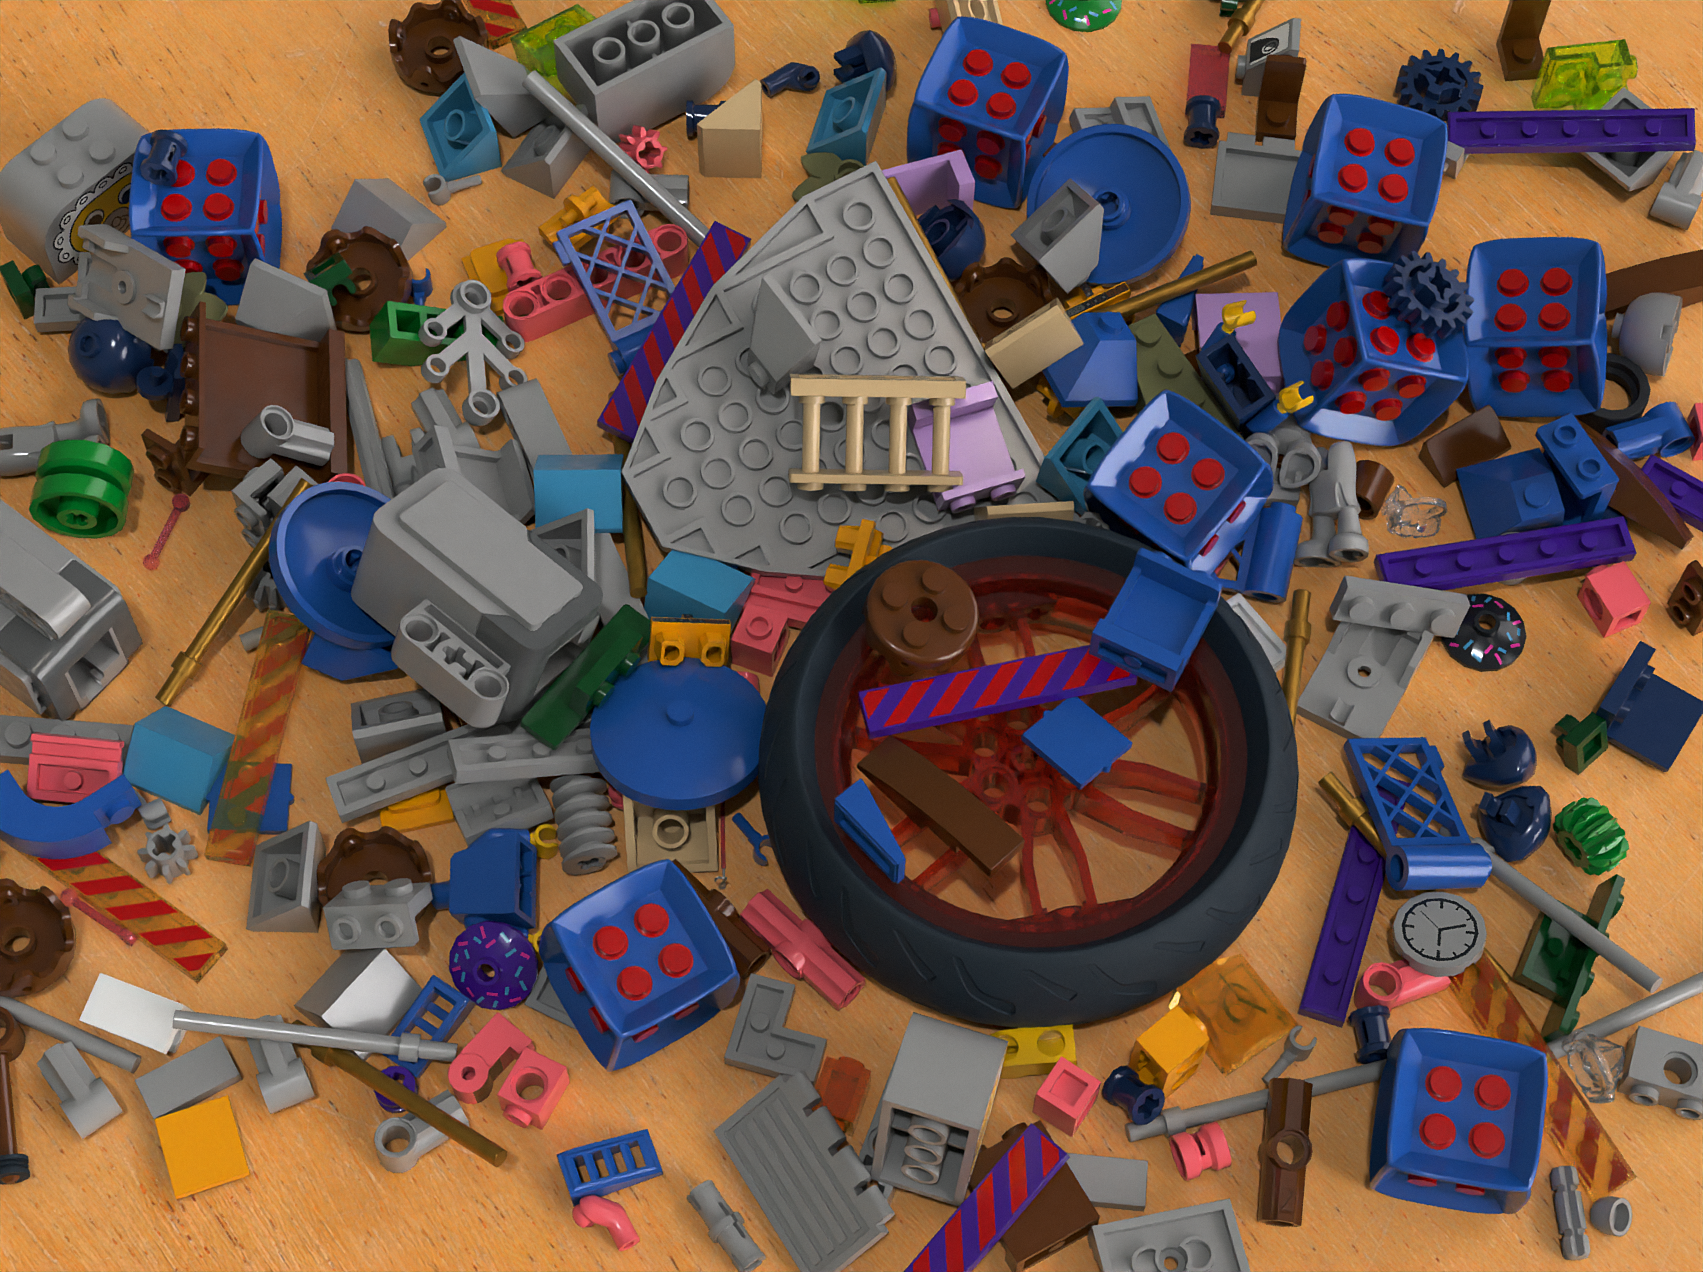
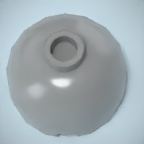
M1651 292L1640 295L1629 304L1625 315L1617 313L1611 337L1619 339V354L1637 364L1645 374L1664 377L1673 351L1672 343L1679 326L1683 298L1670 293Z

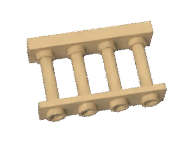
M790 374V395L799 396V403H803L802 469H788L789 482L797 483V489L808 491L823 490V483L841 484L840 489L844 491H865L867 484H884V490L891 492L910 491V485H927V491L945 492L952 490L953 485H963L962 473L960 471H949L951 406L955 405V398L966 399V380L963 377ZM825 396L842 397V403L847 404L845 469H819L820 404L825 403ZM868 397H886V404L890 405L888 470L863 469L864 404H868ZM912 398H929V405H933L932 470H906L907 405L912 404Z

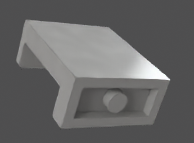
M434 425L412 448L420 479L437 468L452 469L461 474L523 525L535 514L534 489L518 440L510 439L498 451L453 445L449 428Z

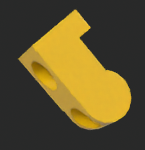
M1073 1024L1007 1029L990 1035L1008 1041L1000 1076L1002 1079L1050 1074L1061 1056L1077 1066Z

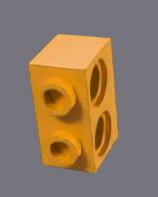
M1176 1005L1136 1038L1129 1067L1139 1074V1079L1145 1084H1153L1159 1087L1166 1099L1200 1070L1210 1040L1207 1036L1208 1032L1205 1025L1193 1013L1186 1014Z

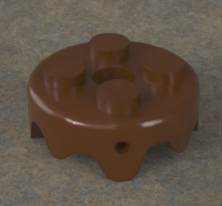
M441 0L437 4L418 2L411 6L409 14L403 22L391 19L389 23V46L392 63L396 72L406 83L426 92H446L464 73L453 42L455 38L461 36L489 49L487 30L480 15L474 17L468 13L461 0ZM438 46L450 48L447 53L442 55L431 53V50Z
M364 226L361 230L351 233L332 229L323 235L318 252L307 263L306 272L339 252L353 272V274L348 276L351 280L359 274H368L372 278L370 285L366 289L356 291L354 294H351L343 284L334 286L332 295L338 304L335 306L331 305L337 327L348 331H369L370 323L386 301L407 303L412 289L411 267L394 238H390L369 226Z
M1008 257L1001 258L996 264L984 268L978 262L971 263L963 270L960 281L954 290L981 343H987L1053 301L1046 271L1041 266L1034 265L1032 268H1026ZM997 307H1006L1013 312V315L1008 318H998L992 313V310Z
M909 560L885 570L875 580L861 611V614L865 616L867 644L885 657L893 673L902 677L911 676L920 670H936L938 673L947 671L967 653L977 633L979 624L978 604L973 591L966 581L952 569L928 560ZM915 605L928 607L933 612L934 620L930 622L917 620L911 612V607Z
M383 826L377 831L367 833L359 832L355 828H347L341 831L336 836L330 852L317 866L318 899L322 908L342 891L344 885L354 881H370L375 878H381L389 882L395 879L408 878L411 879L412 883L429 882L431 888L433 884L432 874L422 845L417 840L413 841L389 826ZM428 905L415 916L416 924L425 914Z
M8 878L0 879V996H27L44 990L56 982L67 970L75 953L77 944L76 930L68 906L66 907L48 887L41 886L40 889L36 890L20 887L14 880ZM25 936L30 939L27 947L21 951L12 952L5 949L7 942L13 937Z

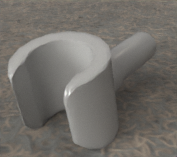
M432 174L424 179L423 184L426 190L429 191L428 196L431 202L440 206L450 200L451 193L480 185L482 180L480 175H475L457 181L446 182L443 176Z
M134 789L142 804L136 809L149 830H155L172 821L161 798L146 803L145 799Z
M1296 1026L1291 1030L1284 1043V1052L1262 1078L1266 1085L1269 1086L1270 1079L1278 1078L1294 1061H1304L1311 1054L1317 1042L1316 1037L1308 1046H1301L1295 1041L1303 1026Z

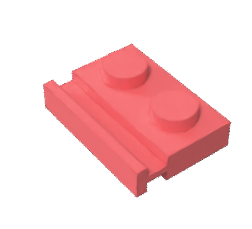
M751 573V577L756 580L741 610V615L748 603L788 617V626L803 629L809 618L829 597L832 591L825 587L823 580L802 579L795 576H763Z
M41 732L31 734L32 753L29 754L26 794L30 799L76 803L122 775L123 761H121L122 748H124V741Z

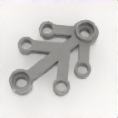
M467 280L457 284L450 295L452 305L436 318L427 319L418 331L419 338L425 345L436 347L446 337L447 329L463 319L464 334L439 354L430 355L421 366V374L428 382L440 383L449 373L450 367L466 354L469 395L462 404L463 416L473 426H485L498 414L500 403L496 395L486 389L484 360L501 376L499 378V385L502 390L516 386V384L509 380V377L515 379L518 384L527 382L526 373L522 369L514 367L508 360L516 358L523 350L525 343L519 333L511 331L490 309L491 293L489 289L480 281ZM481 324L498 339L496 347L482 334ZM428 329L434 330L438 336L432 335ZM506 341L512 343L515 349L509 347ZM431 365L436 366L440 372L434 371Z

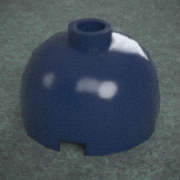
M957 199L947 200L951 205L941 210L937 205H934L917 219L950 282L959 280L963 270L971 263H979L986 247V234L983 224L964 201Z
M85 317L76 325L70 336L68 345L69 362L77 377L95 390L110 394L132 392L136 389V378L140 370L154 364L155 359L150 358L151 345L123 329L118 320L103 319L95 321Z

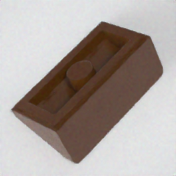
M1488 404L1427 439L1422 445L1419 459L1445 488L1458 480L1456 469L1493 460L1510 450L1511 444L1495 411Z

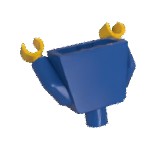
M550 824L540 825L534 833H529L528 829H488L472 842L467 849L456 852L451 857L450 880L432 884L433 900L431 902L436 910L449 908L451 916L464 924L465 929L472 924L486 920L505 922L524 934L532 944L537 960L543 962L537 945L540 942L543 929L535 935L528 934V929L536 928L537 856L542 859L553 858L557 855L559 847L557 843H544L541 840L555 839L556 829Z

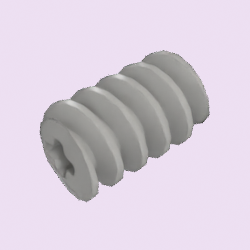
M582 774L564 775L553 779L550 783V788L554 793L552 802L553 807L556 809L554 813L555 822L559 826L557 828V836L561 842L559 850L560 856L563 858L561 863L562 870L567 874L576 876L596 872L604 866L606 861L613 859L617 855L616 846L607 844L615 838L614 830L606 828V826L612 823L611 814L604 811L610 806L609 798L601 795L607 790V783L602 779L591 778Z

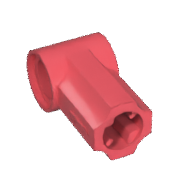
M1406 959L1391 964L1384 962L1374 963L1364 972L1354 991L1353 999L1357 1009L1382 1005L1388 1007L1391 1012L1394 1007L1447 989L1450 985L1449 976L1435 977L1420 973L1410 967L1409 961ZM1370 985L1382 987L1388 996L1377 995L1372 991Z

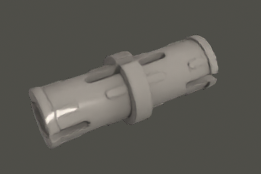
M712 1180L699 1184L690 1192V1195H687V1200L708 1227V1236L713 1243L720 1244L738 1272H751L765 1260V1254L752 1240L743 1226V1217L739 1212L732 1211Z

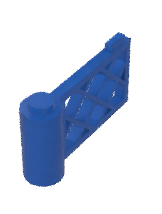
M631 199L557 231L556 237L558 241L552 244L562 266L571 265L611 344L612 352L608 353V359L617 376L625 374L661 311L643 306L649 286L666 292L668 298H670L675 289V285ZM626 213L634 228L630 240L607 233L610 220ZM604 223L602 231L593 228ZM582 232L599 238L593 257L575 251L569 238ZM636 234L642 245L634 243ZM603 240L627 248L620 267L597 259ZM631 250L648 256L652 264L648 277L624 269ZM581 262L589 264L587 273ZM594 266L617 274L611 294L593 287L590 276ZM654 271L660 281L652 279ZM621 277L645 284L639 303L615 295ZM600 298L608 301L606 309L604 308ZM612 303L636 311L632 323L617 331L608 316ZM640 313L648 315V317L637 321Z
M1272 502L1270 508H1262L1255 521L1247 530V533L1242 536L1230 551L1240 565L1237 580L1218 578L1214 571L1211 574L1215 581L1223 585L1222 590L1245 594L1267 602L1281 603L1286 601L1303 517L1295 513V506L1282 502ZM1244 543L1241 557L1236 548Z
M1426 737L1347 739L1343 746L1387 853L1385 866L1390 886L1396 891L1481 888L1491 874L1492 861L1482 845L1471 843L1442 776L1441 771L1445 766L1436 745L1429 746ZM1370 753L1386 764L1382 770H1379L1365 761L1362 754ZM1416 753L1422 768L1418 769L1399 757L1398 754ZM1390 766L1413 780L1409 787L1386 774ZM1417 783L1434 794L1437 801L1436 805L1412 791ZM1378 784L1401 798L1396 806L1379 796L1376 789ZM1404 802L1426 814L1428 817L1425 822L1422 823L1401 810L1400 808ZM1434 819L1448 828L1452 837H1444L1429 828L1428 825L1431 820ZM1392 820L1416 834L1415 837L1397 838L1391 825Z

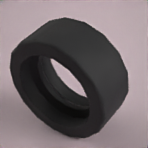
M1607 353L1606 380L1616 382L1627 391L1631 398L1630 406L1623 410H1609L1600 407L1598 411L1575 416L1601 435H1603L1607 427L1641 418L1648 404L1651 391L1647 376L1637 364H1634L1624 356Z

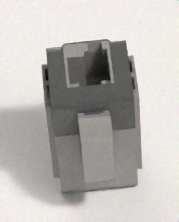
M437 468L430 471L374 513L351 589V597L356 605L395 636L391 649L392 661L462 720L478 728L490 727L498 719L515 721L536 704L590 643L601 616L598 610L603 599L602 590L595 581L531 530L526 529V526L461 474L448 468Z
M0 499V685L37 714L41 715L44 712L50 718L59 719L63 722L77 709L83 710L127 666L128 658L143 642L118 587Z

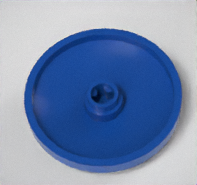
M1095 125L1079 130L1064 138L1041 161L1035 171L1028 191L1027 219L1070 178L1104 208L1098 266L1090 272L1089 278L1085 281L1088 286L1114 287L1124 281L1128 285L1142 280L1161 268L1182 242L1191 213V196L1188 180L1173 152L1154 135L1129 125Z
M340 481L326 482L306 489L296 496L279 514L272 528L269 540V562L272 576L280 595L289 609L304 625L319 636L335 644L354 649L370 650L387 647L393 644L395 636L356 605L351 597V589L374 513L391 499L369 487Z
M684 657L683 661L677 666L662 665L659 659L636 666L626 678L622 675L619 676L612 683L615 689L608 700L600 708L594 707L590 723V739L595 763L604 778L616 790L636 802L665 810L705 808L735 796L744 790L758 775L759 743L766 704L760 693L746 678L724 665L722 667H706L699 658Z

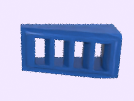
M1198 254L1193 256L1179 278L1202 270L1204 257ZM1198 289L1161 303L1156 311L1157 317L1178 347L1184 341L1195 294H1197Z
M859 779L835 798L834 821L893 883L898 884L904 879L906 859L867 785L862 779Z
M432 975L391 1036L401 1037L402 1032L410 1033L415 1026H418L432 1036L431 1041L448 1042L465 1021L476 1003L442 979ZM439 996L454 1005L450 1013L434 1003ZM427 1011L443 1021L439 1029L422 1018ZM383 1054L397 1065L408 1069L418 1079L433 1061L418 1058L417 1063L399 1061L397 1055Z
M648 1129L576 1147L556 1154L573 1207L580 1204V1199L585 1196L594 1194L602 1197L663 1175ZM639 1146L646 1166L636 1167L630 1148ZM621 1152L627 1171L618 1173L612 1156ZM603 1158L609 1176L600 1178L594 1161ZM583 1165L586 1166L591 1180L584 1183L581 1182L577 1167Z

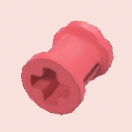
M518 241L503 246L497 252L498 266L505 270L508 278L506 286L509 293L543 278L540 271L534 269L529 244Z

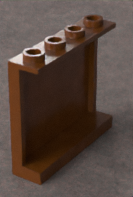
M199 301L191 316L184 317L180 330V339L186 342L185 353L180 364V376L185 378V389L182 392L179 405L180 413L185 414V425L182 428L179 439V448L181 451H185V468L244 479L250 470L262 466L271 458L283 469L284 476L295 466H298L318 484L326 483L338 474L347 473L345 332L328 329L321 341L317 342L207 319L206 302ZM278 405L286 409L295 420L328 428L330 432L334 433V447L329 461L323 466L274 453L270 457L262 459L250 455L241 443V432L265 407Z

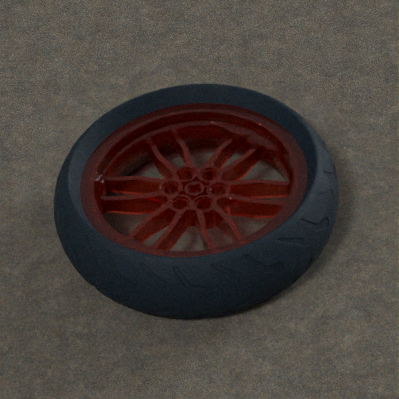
M1006 517L977 520L950 526L914 538L883 553L874 561L856 571L839 588L833 591L813 613L788 650L775 677L765 708L759 743L758 784L762 814L774 855L787 884L805 913L844 956L883 986L907 997L915 1003L949 1016L976 1023L1012 1028L1078 1025L1117 1016L1146 1005L1188 982L1201 970L1212 964L1239 937L1253 919L1278 877L1289 848L1296 818L1299 781L1295 733L1289 707L1279 680L1276 677V672L1259 641L1244 620L1234 612L1221 595L1218 607L1173 691L1170 692L1154 684L1127 705L1101 716L1123 734L1134 727L1166 698L1174 695L1195 728L1202 754L1204 782H1198L1150 764L1117 759L1112 763L1108 773L1101 772L1079 790L1075 785L1063 781L1061 778L1063 777L1062 774L1021 740L1022 734L1042 719L1043 712L1050 710L1040 705L988 715V721L970 718L932 726L958 741L961 745L916 742L893 736L925 757L946 774L968 777L959 782V784L989 807L1004 822L1014 824L1018 828V834L1025 840L1024 848L1019 851L1020 883L1029 916L1004 920L957 907L929 892L967 862L969 858L961 850L954 853L949 848L915 879L910 880L904 875V879L896 884L887 877L834 821L835 798L853 785L851 766L853 749L870 753L890 736L869 739L867 730L858 727L862 715L858 701V692L889 686L880 682L891 672L885 657L867 644L865 616L861 614L862 607L875 580L890 567L909 560H928L940 563L955 571L973 591L979 611L977 633L992 634L1009 628L1010 632H1015L1019 656L1022 659L1036 656L1028 624L1056 625L1092 635L1099 619H1105L1129 576L1139 548L1142 547L1151 552L1158 550L1111 530L1076 521L1045 517ZM924 605L911 607V612L917 620L922 622L934 620L933 612ZM977 633L966 653L969 669L987 666L982 655ZM1095 693L1078 696V698L1087 704ZM1020 721L1028 727L1023 730H1016L1008 724ZM988 748L995 754L984 757L978 755L975 750ZM1025 763H1030L1031 768H1026ZM1094 786L1143 790L1201 806L1193 831L1186 830L1134 811ZM989 788H996L1004 792L1005 795L994 798L985 794L984 791ZM1032 802H1041L1044 803L1048 807V809L1044 811H1034L1028 807V804ZM1074 810L1125 836L1179 850L1181 853L1154 884L1136 897L1098 904L1087 857L1067 811ZM907 816L891 829V832L901 848L928 827L925 826L921 829ZM1052 834L1073 873L1082 906H1065L1050 912L1047 911V908H1042L1033 866L1034 837Z

